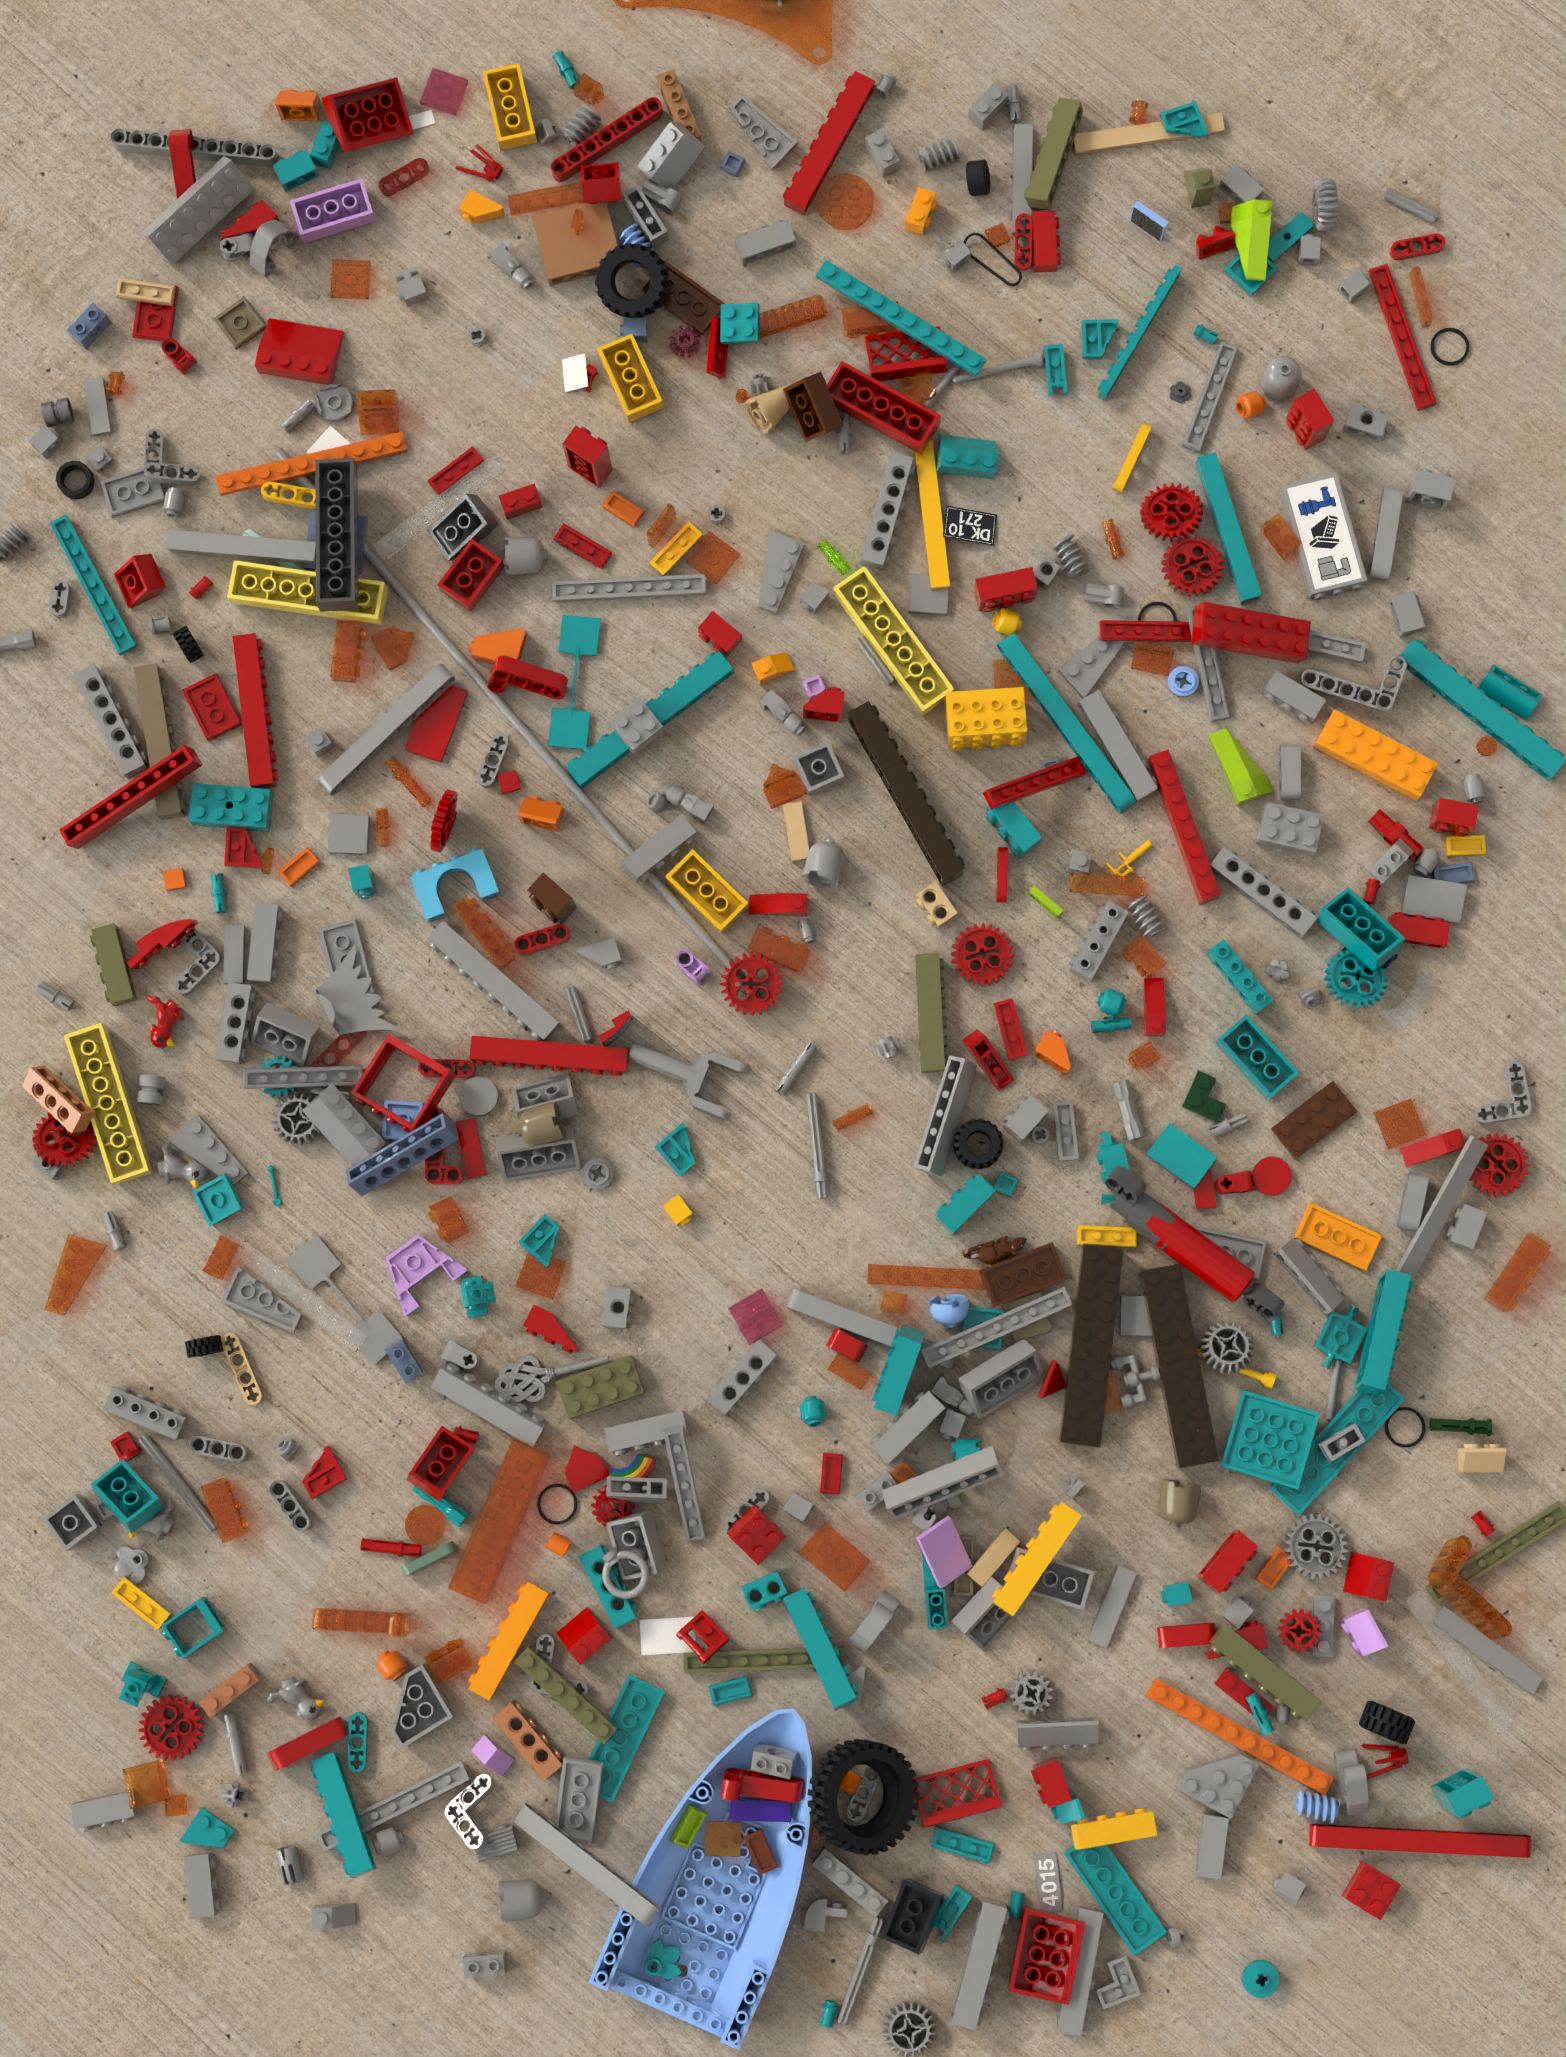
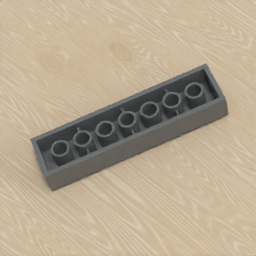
M354 458L315 460L316 604L320 612L359 610L357 465Z

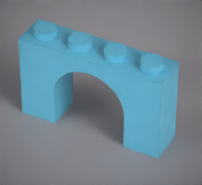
M471 849L467 855L462 857L460 855L453 856L449 859V862L444 864L438 862L433 864L431 869L426 871L421 869L415 871L413 876H410L428 923L447 916L439 897V885L443 878L450 873L463 872L471 876L482 901L501 895L483 849Z

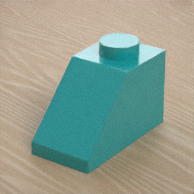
M1076 1794L1070 1796L1071 1801L1051 1808L1054 1819H1058L1060 1823H1066L1085 1818Z

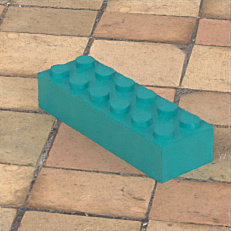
M1387 1269L1379 1277L1354 1390L1378 1396L1386 1389H1389L1391 1383L1389 1372L1390 1369L1393 1370L1395 1365L1393 1354L1394 1350L1397 1351L1400 1339L1397 1336L1398 1332L1402 1331L1404 1320L1401 1318L1403 1312H1406L1408 1307L1406 1296L1407 1293H1410L1413 1284L1410 1281L1411 1275Z

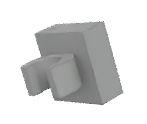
M549 118L542 119L535 128L541 146L548 145L551 140L557 139L560 135L559 132H554L556 124L551 123Z
M1067 1475V1478L1071 1480V1484L1065 1486L1061 1482L1060 1486L1067 1490L1065 1494L1070 1499H1073L1085 1483L1079 1478L1075 1481L1073 1476Z

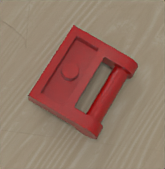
M703 1610L676 1634L680 1640H683L700 1657L699 1660L703 1664L707 1663L718 1650L730 1641L729 1637ZM692 1630L709 1649L704 1651L688 1633Z

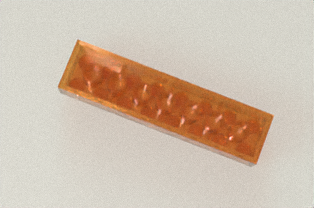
M512 1439L448 1589L483 1604L488 1602L551 1457L550 1454Z

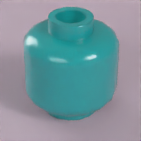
M1108 988L1105 993H1100L1097 1004H1100L1099 1009L1102 1013L1116 1017L1119 1013H1123L1127 999H1125L1124 993Z
M816 1396L806 1397L805 1401L799 1406L802 1422L808 1424L809 1427L820 1426L827 1418L825 1402L822 1399H817Z

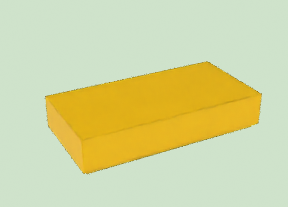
M1485 835L1446 836V857L1485 855Z

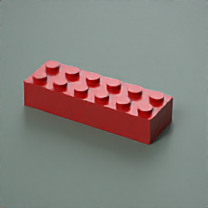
M841 361L827 384L836 408L921 455L941 424V415L843 361Z
M1203 602L1195 606L1192 645L1298 664L1308 659L1311 621Z

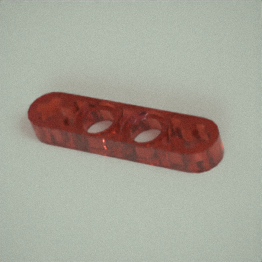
M361 1031V1035L356 1034L353 1037L355 1039L354 1042L346 1036L347 1034L340 1035L309 1067H321L318 1064L320 1061L324 1066H337L365 1038L367 1031ZM344 1039L348 1040L349 1047L346 1050H340L339 1042ZM329 1053L335 1056V1061L332 1064L325 1062V1056Z

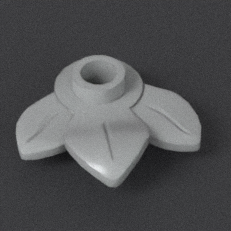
M129 1546L119 1548L116 1554L120 1560L115 1565L114 1573L119 1577L129 1576L135 1585L140 1583L146 1575L145 1566L149 1562L148 1552L141 1548L134 1550ZM136 1556L140 1557V1562L137 1561Z

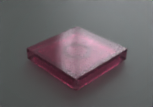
M432 68L420 104L456 116L468 85V79Z

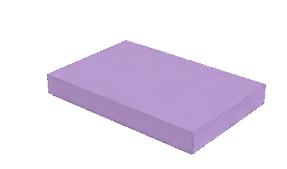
M946 1516L916 1537L939 1588L942 1589L973 1567L951 1517Z

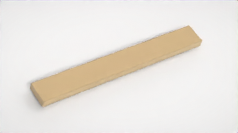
M1222 112L1202 115L1208 135L1224 133ZM1162 121L1078 133L1075 135L1073 144L1075 155L1186 139L1195 136L1166 133Z

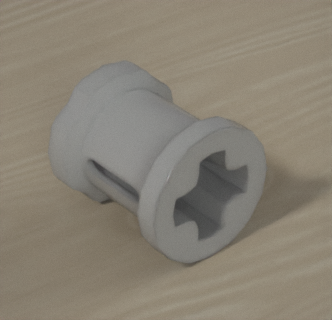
M882 72V78L878 85L874 86V92L881 97L887 98L890 88L897 82V79L890 73Z
M169 615L158 619L149 618L153 635H157V632L173 631Z

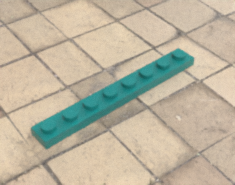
M1175 264L1172 270L1168 269L1163 278L1166 281L1163 286L1159 284L1154 293L1156 295L1154 301L1150 300L1145 308L1147 313L1144 317L1140 316L1135 325L1138 328L1135 333L1131 332L1126 340L1128 345L1125 349L1121 348L1116 357L1119 360L1116 365L1112 364L1107 372L1109 377L1106 381L1103 379L1100 383L1098 398L1105 401L1178 279L1182 267Z
M67 514L50 522L57 539L118 654L121 656L136 648L137 645Z

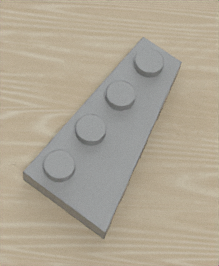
M743 94L730 105L729 110L772 171L798 145V141Z
M769 530L758 608L777 614L804 548L803 542Z
M1099 636L1059 669L1058 672L1083 699L1094 687L1126 641H1100Z
M198 1114L168 1139V1141L218 1176L227 1173L233 1186L249 1174Z
M237 1265L221 1302L295 1333L302 1314Z

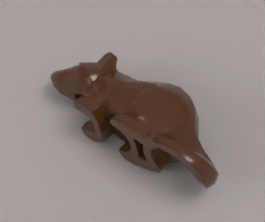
M1004 1236L999 1238L997 1243H994V1240L965 1249L962 1251V1255L967 1259H977L986 1265H994L1004 1257L1009 1255L1016 1256L1023 1248L1027 1239L1019 1237L1012 1242H1007L1008 1238Z

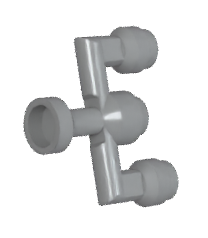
M1135 1353L1122 1357L1117 1355L1111 1358L1112 1370H1119L1123 1366L1130 1364L1131 1372H1127L1126 1375L1122 1376L1125 1387H1136L1138 1393L1135 1395L1126 1394L1120 1397L1123 1409L1132 1408L1134 1404L1148 1401L1144 1385L1141 1384V1381L1152 1378L1154 1381H1160L1161 1377L1158 1366L1154 1365L1150 1368V1371L1138 1373L1139 1367Z

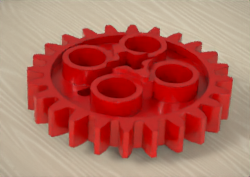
M1164 483L1163 489L1156 486V493L1150 490V497L1145 496V502H1142V509H1140L1141 522L1144 523V529H1148L1149 534L1155 532L1156 539L1161 535L1162 541L1166 537H1169L1170 542L1173 541V537L1180 541V536L1182 535L1188 538L1187 532L1194 534V528L1198 529V522H1202L1201 515H1203V509H1201L1202 502H1199L1200 496H1195V490L1189 492V486L1182 489L1181 483L1177 487H1174V483H1171L1170 487H1167Z
M1187 534L1188 538L1186 540L1180 536L1179 543L1173 541V547H1167L1166 550L1169 553L1163 554V557L1167 560H1162L1161 565L1166 567L1162 568L1161 572L1167 573L1164 576V580L1170 579L1168 586L1175 585L1174 592L1181 589V595L1187 591L1188 597L1191 596L1192 592L1198 597L1200 591L1205 595L1207 593L1206 588L1212 591L1214 588L1212 584L1218 585L1219 581L1217 578H1221L1223 575L1219 571L1224 570V566L1220 564L1224 562V559L1218 558L1222 552H1215L1217 545L1210 546L1211 539L1206 543L1204 542L1205 536L1198 540L1197 534H1195L1193 539ZM1199 550L1202 556L1197 557L1192 551ZM1180 557L1185 563L1178 564L1175 559ZM1191 563L1192 565H1195V564H1197V565H1196V567H1195V569H1194L1193 566H1190V567H1189V564ZM1201 568H1209L1210 573L1204 574L1201 571ZM1188 574L1193 580L1186 581L1183 576Z
M447 789L444 792L442 799L439 801L437 812L434 814L430 837V848L433 851L440 853L443 851L449 840L451 829L454 827L457 815L455 809L458 800L456 791Z
M982 923L981 928L974 924V930L967 927V933L961 931L960 935L962 938H955L958 945L952 944V948L956 951L951 952V956L956 957L951 963L958 964L954 970H961L959 977L967 976L965 982L972 979L973 985L979 981L981 987L984 981L989 986H991V980L998 983V976L1004 979L1003 971L1009 973L1010 969L1007 965H1013L1009 958L1014 957L1013 953H1009L1014 947L1007 945L1011 939L1004 940L1006 933L999 934V927L995 931L992 930V924L987 929L984 923ZM992 939L995 942V946L988 948L985 946L984 941ZM968 943H972L975 945L976 950L968 952L965 946ZM994 950H999V953L987 954L985 956V959H982L981 956L972 958L970 960L965 959L968 956L979 955L980 951H983V953H989ZM995 957L999 960L1000 964L995 967L991 966L989 959ZM978 962L981 969L973 971L970 968V964Z
M753 952L750 953L749 958L743 953L742 960L736 956V963L730 961L731 968H724L728 974L721 975L722 978L726 979V982L720 983V985L726 986V989L721 991V993L728 994L724 1000H731L729 1007L736 1005V1012L743 1009V1015H746L748 1010L751 1016H754L756 1010L759 1015H762V1009L769 1012L768 1005L775 1007L774 999L780 1001L777 993H783L779 989V986L784 985V983L779 982L783 975H777L780 968H773L776 962L768 963V956L762 960L761 953L756 958ZM741 969L747 971V977L744 980H740L738 977V972ZM760 969H765L767 972L763 980H760L757 976ZM753 979L757 983L769 982V986H753L752 989L750 986H736L735 983H750ZM744 988L747 991V997L741 1000L738 997V992ZM764 988L767 995L764 999H759L757 993L760 989Z
M49 1112L47 1113L48 1119L41 1117L43 1124L36 1123L38 1130H33L35 1136L32 1138L33 1143H35L33 1147L37 1156L41 1157L43 1162L48 1160L49 1166H52L55 1162L57 1168L64 1164L66 1169L68 1163L75 1167V1161L82 1164V1157L89 1159L87 1152L93 1153L94 1149L92 1146H97L95 1140L97 1138L91 1121L86 1131H83L80 1135L67 1131L65 1127L57 1128L62 1124L54 1119L53 1115ZM49 1141H55L53 1144H47ZM67 1148H73L71 1151H65Z
M1495 1133L1494 1138H1492L1491 1134H1487L1486 1140L1484 1137H1480L1479 1140L1488 1145L1485 1152H1487L1490 1158L1484 1154L1482 1155L1480 1160H1484L1487 1163V1168L1483 1170L1477 1164L1469 1181H1475L1473 1188L1480 1186V1193L1487 1190V1196L1494 1192L1495 1197H1498L1500 1192L1503 1196H1507V1190L1511 1194L1514 1193L1513 1186L1517 1189L1521 1188L1518 1182H1525L1526 1180L1522 1175L1529 1174L1524 1170V1168L1530 1166V1164L1524 1163V1160L1529 1158L1528 1156H1522L1525 1149L1519 1150L1518 1147L1521 1143L1513 1144L1514 1137L1507 1140V1134H1503L1501 1138L1499 1133ZM1494 1146L1500 1148L1501 1154L1499 1156L1493 1154L1492 1149ZM1508 1160L1514 1162V1170H1509L1507 1168L1506 1164ZM1498 1161L1500 1163L1498 1165L1499 1168L1495 1169L1493 1167L1495 1165L1494 1162ZM1494 1174H1498L1501 1177L1499 1184L1494 1183L1492 1179Z
M169 1694L167 1700L164 1696L159 1697L160 1703L157 1700H153L154 1707L146 1706L149 1712L141 1714L145 1720L139 1721L140 1724L144 1725V1728L138 1730V1732H144V1736L140 1740L146 1739L147 1742L143 1747H151L149 1754L156 1751L155 1758H159L163 1754L164 1761L169 1756L174 1761L176 1760V1755L182 1759L184 1758V1753L187 1755L191 1754L189 1748L197 1749L195 1742L200 1743L202 1741L198 1735L204 1734V1731L199 1730L200 1727L205 1725V1723L199 1722L203 1715L196 1714L200 1709L199 1707L192 1708L194 1701L187 1704L188 1697H184L181 1701L180 1694L176 1695L174 1699L172 1694ZM168 1708L174 1709V1718L167 1716L166 1711ZM183 1713L184 1716L175 1724L174 1730L169 1732L164 1740L160 1742L159 1739L168 1731L169 1725L174 1723L179 1715ZM183 1721H187L190 1724L188 1732L184 1731L181 1727ZM155 1723L160 1724L162 1727L160 1734L155 1733L153 1730ZM170 1736L177 1740L175 1747H171L168 1743Z

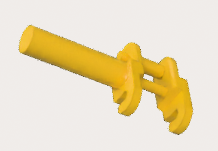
M1147 840L1127 858L1119 852L1118 856L1121 857L1124 863L1117 869H1114L1108 862L1105 865L1109 867L1110 872L1114 876L1117 875L1119 880L1125 881L1124 877L1130 872L1134 873V868L1130 867L1129 864H1132L1153 845ZM1125 866L1127 870L1120 874L1119 870Z

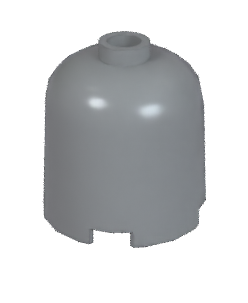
M1287 356L1276 357L1270 361L1262 374L1260 382L1265 396L1279 402L1293 397L1298 389L1302 375L1300 366L1297 361Z
M504 537V543L508 542V545H505L504 566L509 568V570H505V575L535 574L541 571L544 561H547V549H543L539 539L534 537Z
M832 840L813 844L809 850L801 878L806 877L805 882L823 888V885H831L830 889L838 888L845 861L843 850Z
M529 1879L499 1881L500 1901L504 1900V1903H500L502 1922L531 1919L539 1915L541 1904H545V1892H540L537 1882Z

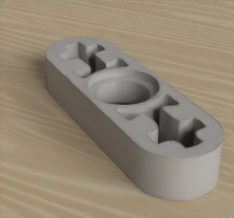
M497 733L492 737L479 770L477 779L482 787L489 788L495 784L508 750L509 740L502 733ZM503 738L505 744L499 747V752H502L500 755L496 752L497 743L495 741ZM495 755L499 758V762L492 766L488 763V759L490 756ZM485 767H488L491 770H495V772L490 771L489 777L491 781L487 780L484 783L482 776L487 775L488 770Z
M764 1488L755 1489L725 1521V1532L730 1527L728 1523L730 1521L734 1523L737 1520L734 1517L736 1513L740 1518L742 1517V1507L753 1506L748 1501L751 1499L754 1502L757 1498L755 1495L757 1492L765 1493L764 1498L766 1500L764 1502L759 1501L756 1504L761 1510L769 1501L768 1491Z

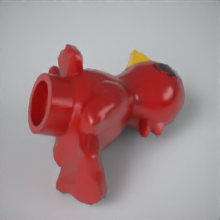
M157 996L147 997V1001L156 1007L158 1021L157 1026L152 1024V1028H150L152 1044L157 1048L175 1046L170 1031L177 1019L184 1020V1017L179 1014L181 1008L170 999L164 1004Z

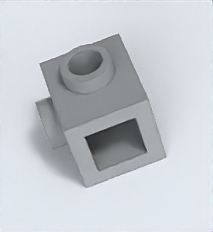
M1284 1872L1282 1877H1277L1273 1887L1276 1888V1896L1296 1907L1306 1890L1307 1884L1300 1881L1301 1878L1296 1874Z

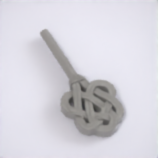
M525 1355L520 1357L516 1363L502 1365L494 1388L496 1391L508 1395L516 1403L524 1399L529 1402H538L544 1397L546 1392L544 1383L550 1382L556 1376L610 1363L609 1357L604 1356L554 1369L553 1367L541 1368L540 1362L535 1356ZM529 1361L533 1364V1366L526 1365L524 1363ZM519 1370H521V1371H526V1372H531V1373H530V1374H525V1373H518V1372H519ZM538 1374H547L540 1379L536 1377ZM515 1379L523 1380L518 1385L514 1383ZM502 1382L506 1384L505 1389L501 1386ZM530 1383H533V1385L530 1386L527 1390H525V1391L522 1390V1389H524L526 1386H528ZM539 1388V1392L537 1395H531L534 1391H536Z

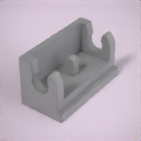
M928 1506L918 1510L911 1520L913 1524L923 1531L928 1530L936 1519L934 1513L930 1515V1518L929 1514L924 1516L927 1513Z

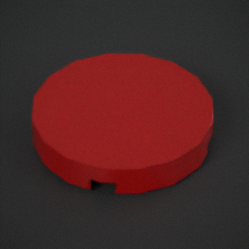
M1278 1157L1263 1158L1253 1168V1184L1260 1193L1267 1196L1281 1194L1291 1183L1292 1173L1290 1167L1283 1159Z

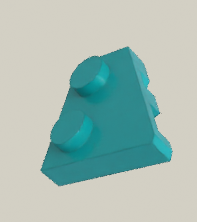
M1196 101L1160 113L1166 133L1208 137V131Z
M1118 319L1081 321L1082 359H1102L1118 325Z
M683 1122L655 1146L657 1151L680 1177L695 1165L687 1129Z
M202 1807L180 1839V1842L223 1848L236 1829Z

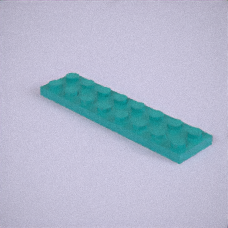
M1391 1384L1389 1389H1386L1378 1396L1357 1391L1312 1440L1299 1490L1275 1483L1269 1489L1297 1516H1300L1406 1398ZM1355 1423L1366 1441L1337 1459L1328 1462L1318 1444L1350 1424Z

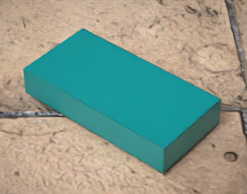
M748 1676L708 1686L713 1706L752 1696Z

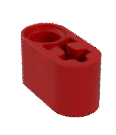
M837 1328L834 1329L826 1344L827 1347L858 1363L868 1347L867 1344Z

